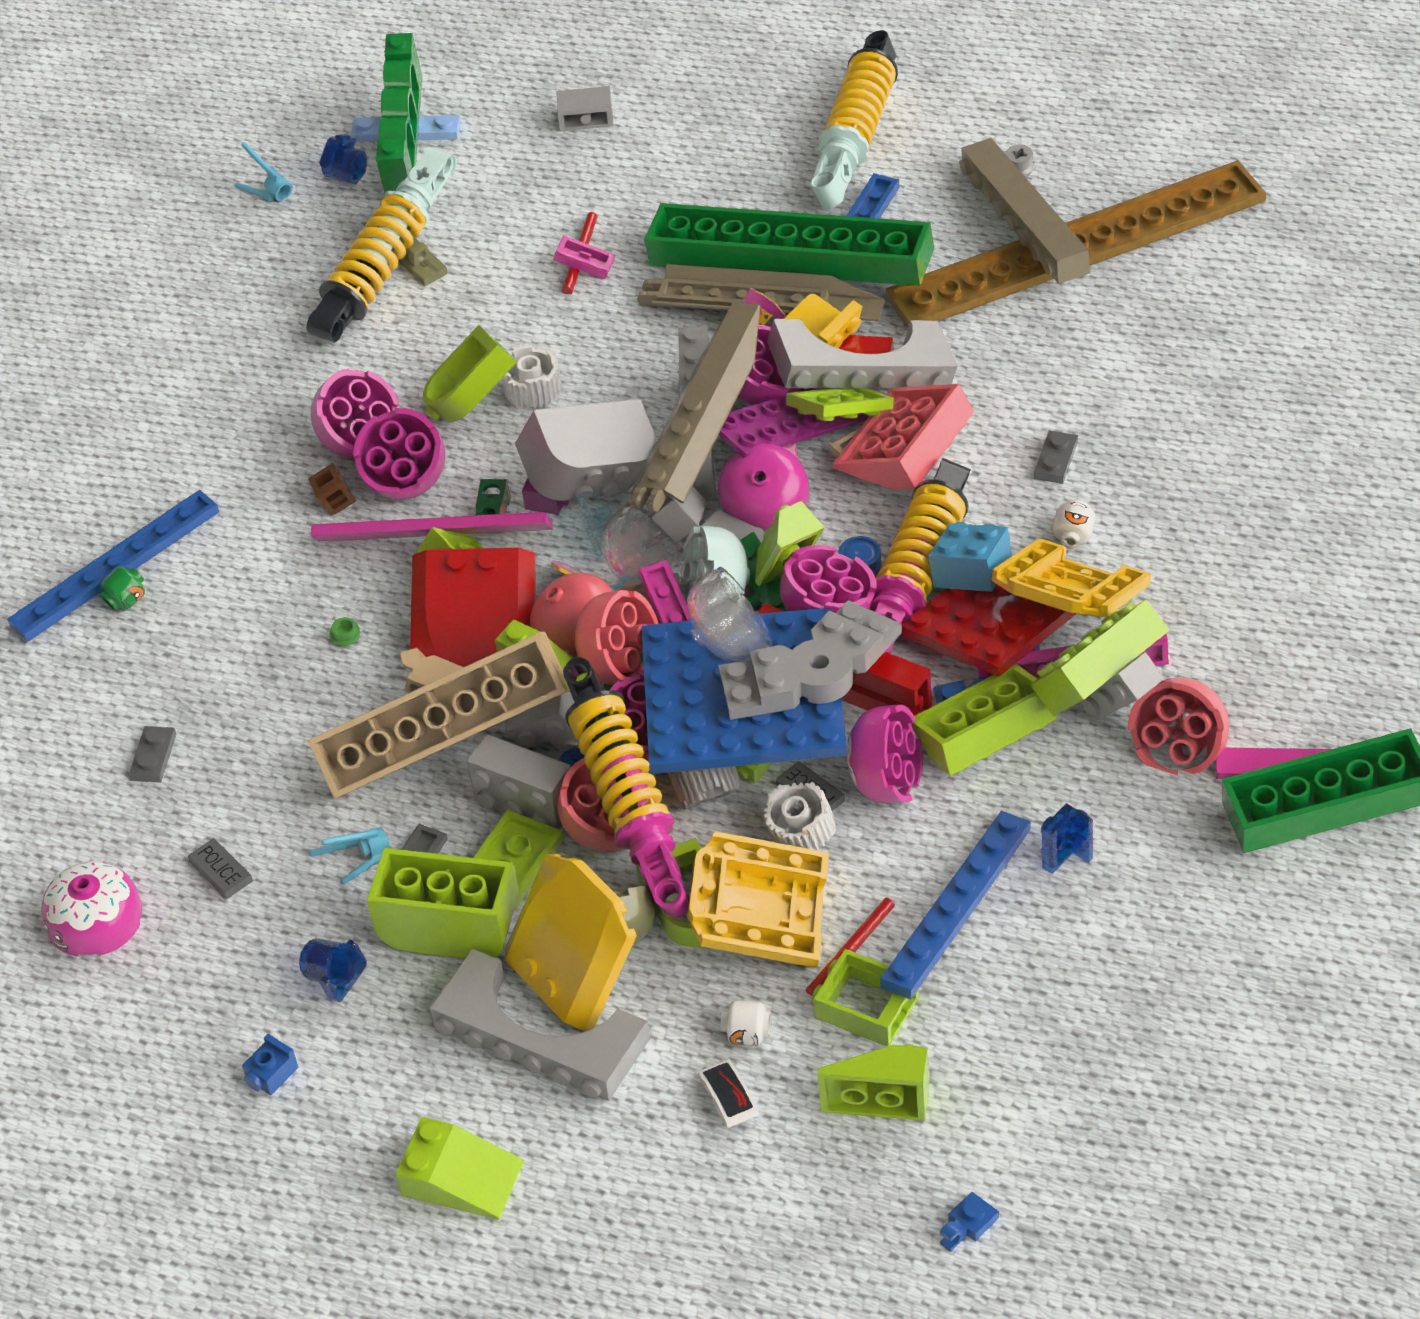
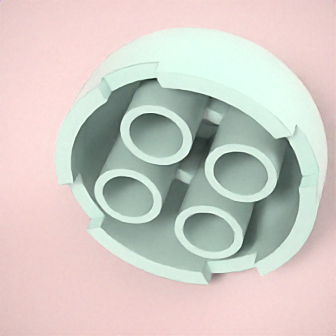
M694 526L687 537L681 562H686L683 572L684 583H681L683 597L693 618H722L737 607L744 594L745 586L748 585L750 571L747 567L746 553L740 540L730 531L721 527Z

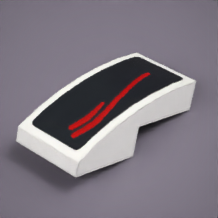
M730 1059L698 1072L702 1085L713 1099L717 1113L728 1128L760 1115L753 1097Z

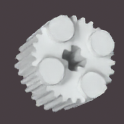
M528 343L525 346L519 345V348L514 347L510 355L517 363L502 378L507 400L511 401V404H515L516 409L526 411L531 407L536 409L537 406L542 407L543 404L548 405V403L557 401L560 397L561 378L558 359L554 351H541V348L535 350V347L528 345Z
M801 782L799 785L793 783L791 787L779 784L778 789H773V794H768L769 802L766 803L767 808L764 809V818L775 843L818 851L819 846L824 847V842H829V837L834 835L836 829L834 816L823 790H820L818 785L815 786L813 782L810 784L806 783L805 786Z

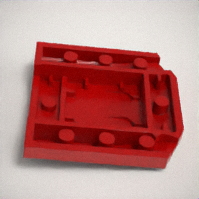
M519 547L426 549L412 555L410 650L418 648L425 657L435 655L461 667H466L497 652L495 639L513 619L530 627V615L536 600L535 552Z

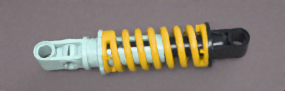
M884 30L875 31L868 35L863 49L857 50L851 55L848 61V69L841 83L837 98L834 101L833 108L830 111V116L819 136L818 149L820 161L817 163L816 171L810 184L820 206L824 209L834 208L842 202L852 173L857 165L866 161L868 149L872 143L876 127L879 124V119L882 116L886 100L898 77V67L894 61L897 55L888 33Z
M427 147L405 181L398 185L396 191L389 190L384 193L380 206L374 210L372 217L367 220L364 229L360 230L357 239L351 243L349 250L344 253L342 261L337 263L334 272L320 285L319 294L322 301L308 318L306 326L308 334L335 343L341 338L343 331L352 319H364L369 308L367 304L375 300V293L382 290L384 281L389 280L391 276L390 271L395 270L398 266V260L404 258L406 254L405 249L412 246L413 238L419 236L421 231L428 225L429 216L427 211L432 207L434 198L438 195L447 179L452 176L456 167L455 155Z

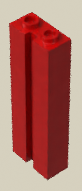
M764 603L760 610L752 615L786 611ZM885 651L867 672L859 674L853 672L852 687L841 699L866 711L879 706L904 705L915 716L932 707L930 669Z

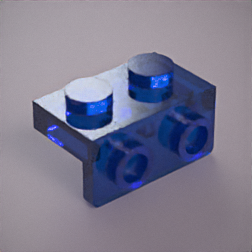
M1066 803L1054 816H1049L1041 827L1042 868L1052 874L1072 854L1077 855L1088 863L1093 859V819L1085 811L1076 809Z

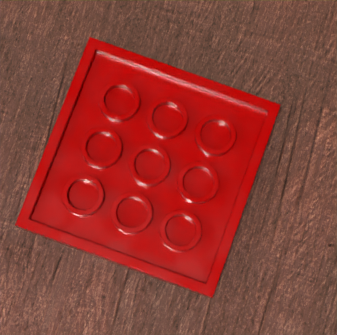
M998 584L992 592L946 588L930 600L924 608L916 611L911 616V619H906L901 623L902 633L900 635L1000 677L1076 615V613L1066 612L1014 595Z

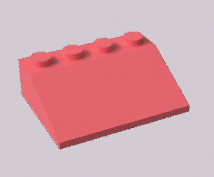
M959 384L891 388L886 395L894 398L893 409L883 410L880 415H870L833 462L834 469L892 490H914L916 485L922 482L929 471L937 464L938 459L951 446L953 439L965 427L966 422L974 413Z

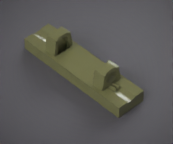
M413 238L412 246L405 249L406 254L404 258L398 260L424 286L448 274L447 267L429 251L423 242H419L416 238Z

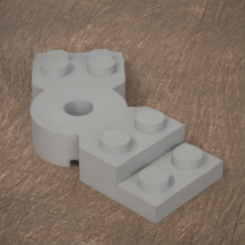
M847 600L836 613L828 611L811 629L812 640L799 644L793 650L783 645L749 650L750 660L718 665L730 720L795 709L800 703L799 698L801 696L807 697L808 702L816 704L829 703L840 699L852 687L853 672L856 674L867 672L902 633L901 623Z

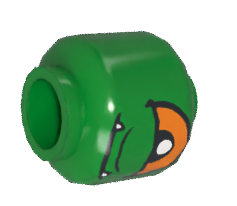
M118 566L101 581L100 588L102 592L99 595L113 610L121 609L127 611L144 596L145 589L141 583L145 579L133 567L128 570L125 567Z

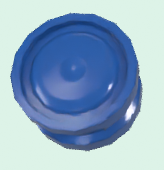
M856 536L845 540L839 547L838 554L852 560L858 557L867 564L876 578L882 567L880 545L870 537Z

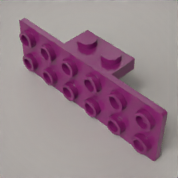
M808 388V389L802 390V391H800V392H803V391H812V390H821V389H830V388ZM786 395L730 412L719 436L745 458L753 453L752 449L757 444L767 443L785 447L864 422L868 419L869 415L858 413L857 418L834 416L832 421H822L816 419L815 414H800L797 408L786 405Z

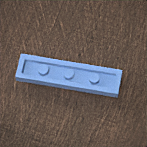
M460 115L420 116L418 140L458 139L461 123ZM382 117L354 118L351 130L352 142H377L379 138V120Z

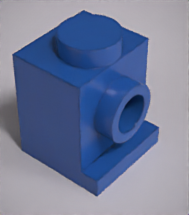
M267 1034L264 1037L265 1042L245 1061L242 1068L245 1074L244 1080L250 1088L257 1092L262 1089L269 1095H272L299 1067L293 1049Z

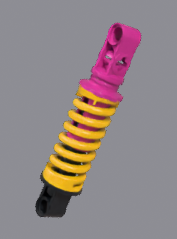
M942 458L934 479L924 480L916 485L912 494V501L887 552V557L876 576L877 587L869 610L902 623L906 619H911V616L916 611L926 606L927 596L930 594L933 584L929 554L949 523L962 522L968 512L969 504L962 491L970 474V468ZM893 643L887 648L886 652L891 653Z
M582 657L573 658L566 663L563 669V676L574 700V704L570 706L565 714V720L568 726L571 727L575 739L579 741L578 746L580 752L585 756L586 767L591 770L592 782L597 785L598 797L603 800V809L609 815L608 821L610 826L615 830L614 841L616 846L630 850L629 856L632 863L639 865L653 898L661 910L669 917H681L688 912L689 895L681 878L680 868L672 854L675 848L674 840L668 835L672 831L675 821L669 813L667 806L660 803L662 794L660 790L654 788L656 780L652 774L648 773L650 770L649 762L642 758L644 751L642 746L636 744L638 740L637 733L630 729L632 726L631 719L624 714L626 710L624 697L618 691L604 690L599 675L588 660ZM587 673L584 679L576 681L581 674ZM678 893L675 901L666 903L669 895Z

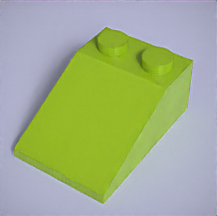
M913 1044L890 1045L818 1068L817 1076L821 1112L922 1121L926 1119L930 1088L928 1047H919Z
M421 1117L397 1169L396 1178L401 1196L500 1220L524 1160L454 1124Z

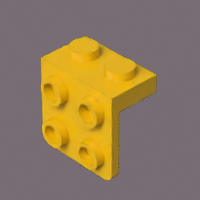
M809 294L784 319H801L814 336L833 347L839 348L843 341L859 328L862 321L859 318L863 306L853 300L840 312L816 294Z

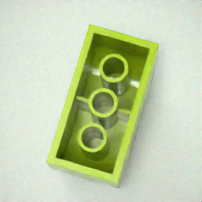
M384 848L367 897V904L376 935L393 948L411 953L465 959L470 951L475 949L496 958L503 950L519 897V890L513 862Z

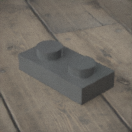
M1049 430L1034 470V479L1063 484L1078 444V435Z
M144 726L129 772L131 781L162 782L177 735L175 728Z

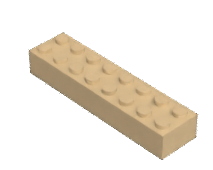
M544 631L307 741L334 799L570 690L563 676L560 663Z

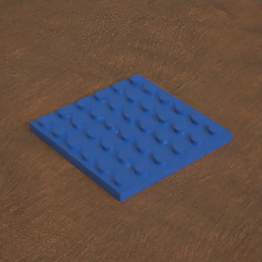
M808 609L642 625L650 774L846 756L847 744L841 698L829 703L816 704L808 702L807 697L801 696L799 698L800 703L795 709L730 720L718 666L750 660L749 650L783 645L793 650L799 644L812 640L811 629L828 611L832 612V609Z

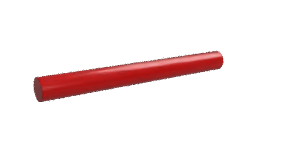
M587 213L578 241L589 245L598 218L596 213ZM569 266L562 287L563 294L573 293L580 270Z
M884 898L806 988L807 994L813 996L816 987L819 984L823 985L832 961L838 960L844 949L856 952L895 907L891 899Z

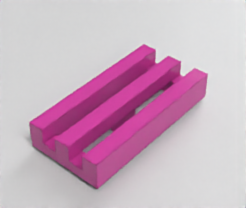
M563 235L553 260L606 279L615 255Z

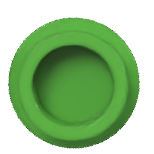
M347 617L335 620L329 632L331 641L338 646H349L355 643L361 634L358 624Z

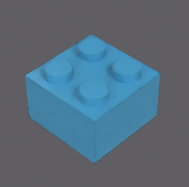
M949 523L929 554L933 586L935 588L992 592L997 585L991 581L993 569L1012 557L1008 527L995 526L994 524Z

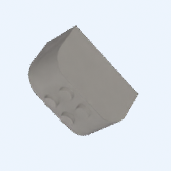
M641 399L533 410L516 440L515 446L531 485L540 494L558 501L573 499L583 501L590 497H613L628 491L634 485L656 444V436Z

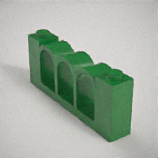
M413 33L386 34L384 89L381 92L382 118L379 120V138L377 140L376 162L384 193L389 190L396 191L398 185L405 181L417 161L422 72Z

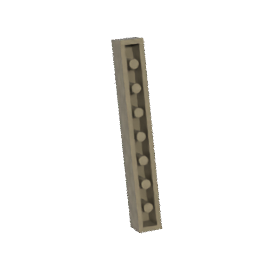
M992 138L961 148L962 159L959 161V165L963 175H967L971 179L974 188L979 189L985 201L992 204L999 217H1003L1010 231H1014L1019 236L1021 244L1029 248L1035 260L1040 261L1047 275H1051L1058 284L1090 274L1088 249Z

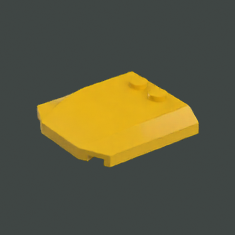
M1038 538L995 567L991 581L1010 593L1070 613L1107 617L1150 585L1151 573L1126 565H1122L1114 573L1103 571L1065 559L1067 547Z
M715 831L709 843L696 854L693 864L687 917L700 946L817 968L820 960L822 938L820 927L829 853Z
M548 854L543 860L506 944L505 961L564 1023L582 1031H588L595 1027L637 934L634 929H628L623 915L627 910L623 901L582 860L560 857V854Z

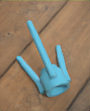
M243 142L241 144L242 147L269 176L264 182L266 192L240 183H235V187L263 197L269 202H272L274 199L282 201L290 196L293 189L292 184L284 179L273 166L269 167L247 143Z
M379 827L365 832L323 839L321 841L322 845L328 846L311 850L309 855L316 856L359 845L362 855L364 857L369 855L371 858L341 879V884H346L374 864L379 863L383 849L390 848L384 829Z

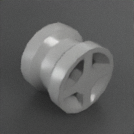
M1019 144L1011 146L1006 150L1005 154L1025 177L1033 172V151L1030 147Z

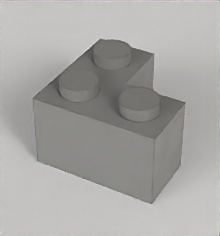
M570 691L518 714L506 722L505 732L520 747L527 749L550 741L565 758L582 754L578 746L579 741L575 739L571 727L568 726L565 720L567 710L574 704Z

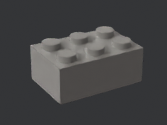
M486 734L467 761L475 801L487 809L493 807L503 812L510 810L554 828L561 829L563 825L558 814L557 800L563 779L571 765Z

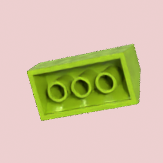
M1014 664L1000 677L992 675L915 715V721L911 725L917 737L921 738L922 745L932 762L951 776L963 771L966 767L981 759L988 758L992 753L1016 743L1028 734L1043 729L1045 725L1057 720V716H1053L1030 686L1037 678L1017 664Z

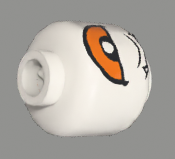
M1070 500L1061 504L1056 511L1053 534L1065 546L1075 547L1088 542L1092 536L1095 513L1087 503L1081 500Z
M733 1001L729 1011L722 1012L721 1032H727V1038L731 1044L759 1046L764 1041V1038L769 1039L771 1012L766 1011L765 1005L760 1002Z

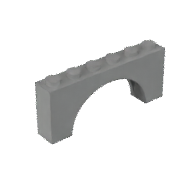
M773 319L767 340L785 388H903L952 384L958 367L938 321L911 320L903 342L904 346L882 354H860L833 347L814 336L801 319Z
M708 326L678 328L679 398L709 343ZM713 446L693 484V487L707 501H716Z
M472 949L430 1008L434 1027L445 1036L453 1034L464 1039L471 1047H484L491 1050L502 1060L508 1061L512 1059L517 1061L532 1073L540 1071L550 1075L561 1085L567 1086L571 1084L578 1087L591 1098H598L599 1096L610 1101L650 1040L647 1020L617 1009L601 1025L579 1034L551 1036L527 1030L508 1018L497 1003L499 989L505 980L501 960Z

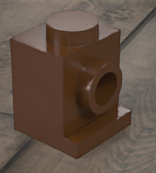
M333 463L308 478L317 499L330 516L339 513L356 502L344 477Z

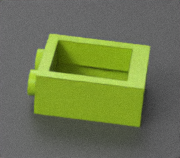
M844 949L840 958L832 961L823 985L819 984L813 993L812 1003L815 1007V1018L884 1046H890L918 1000L919 989L911 1000L892 993L893 995L878 1019L835 1003L850 977L882 989L880 988V978L889 967L886 964Z

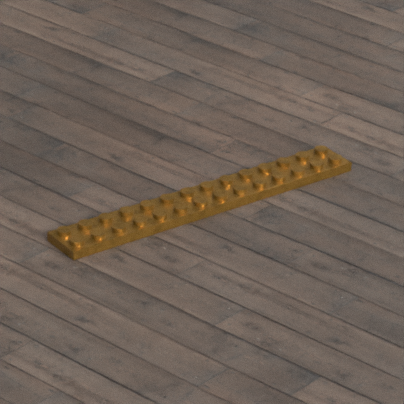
M1237 160L1066 222V225L1088 249L1089 266L1265 202L1266 192L1241 162ZM1019 239L926 273L921 286L896 284L885 288V293L888 301L906 326L909 327L911 320L941 321L1054 278L1051 275H1047L1040 261L1033 258L1029 248L1023 246Z

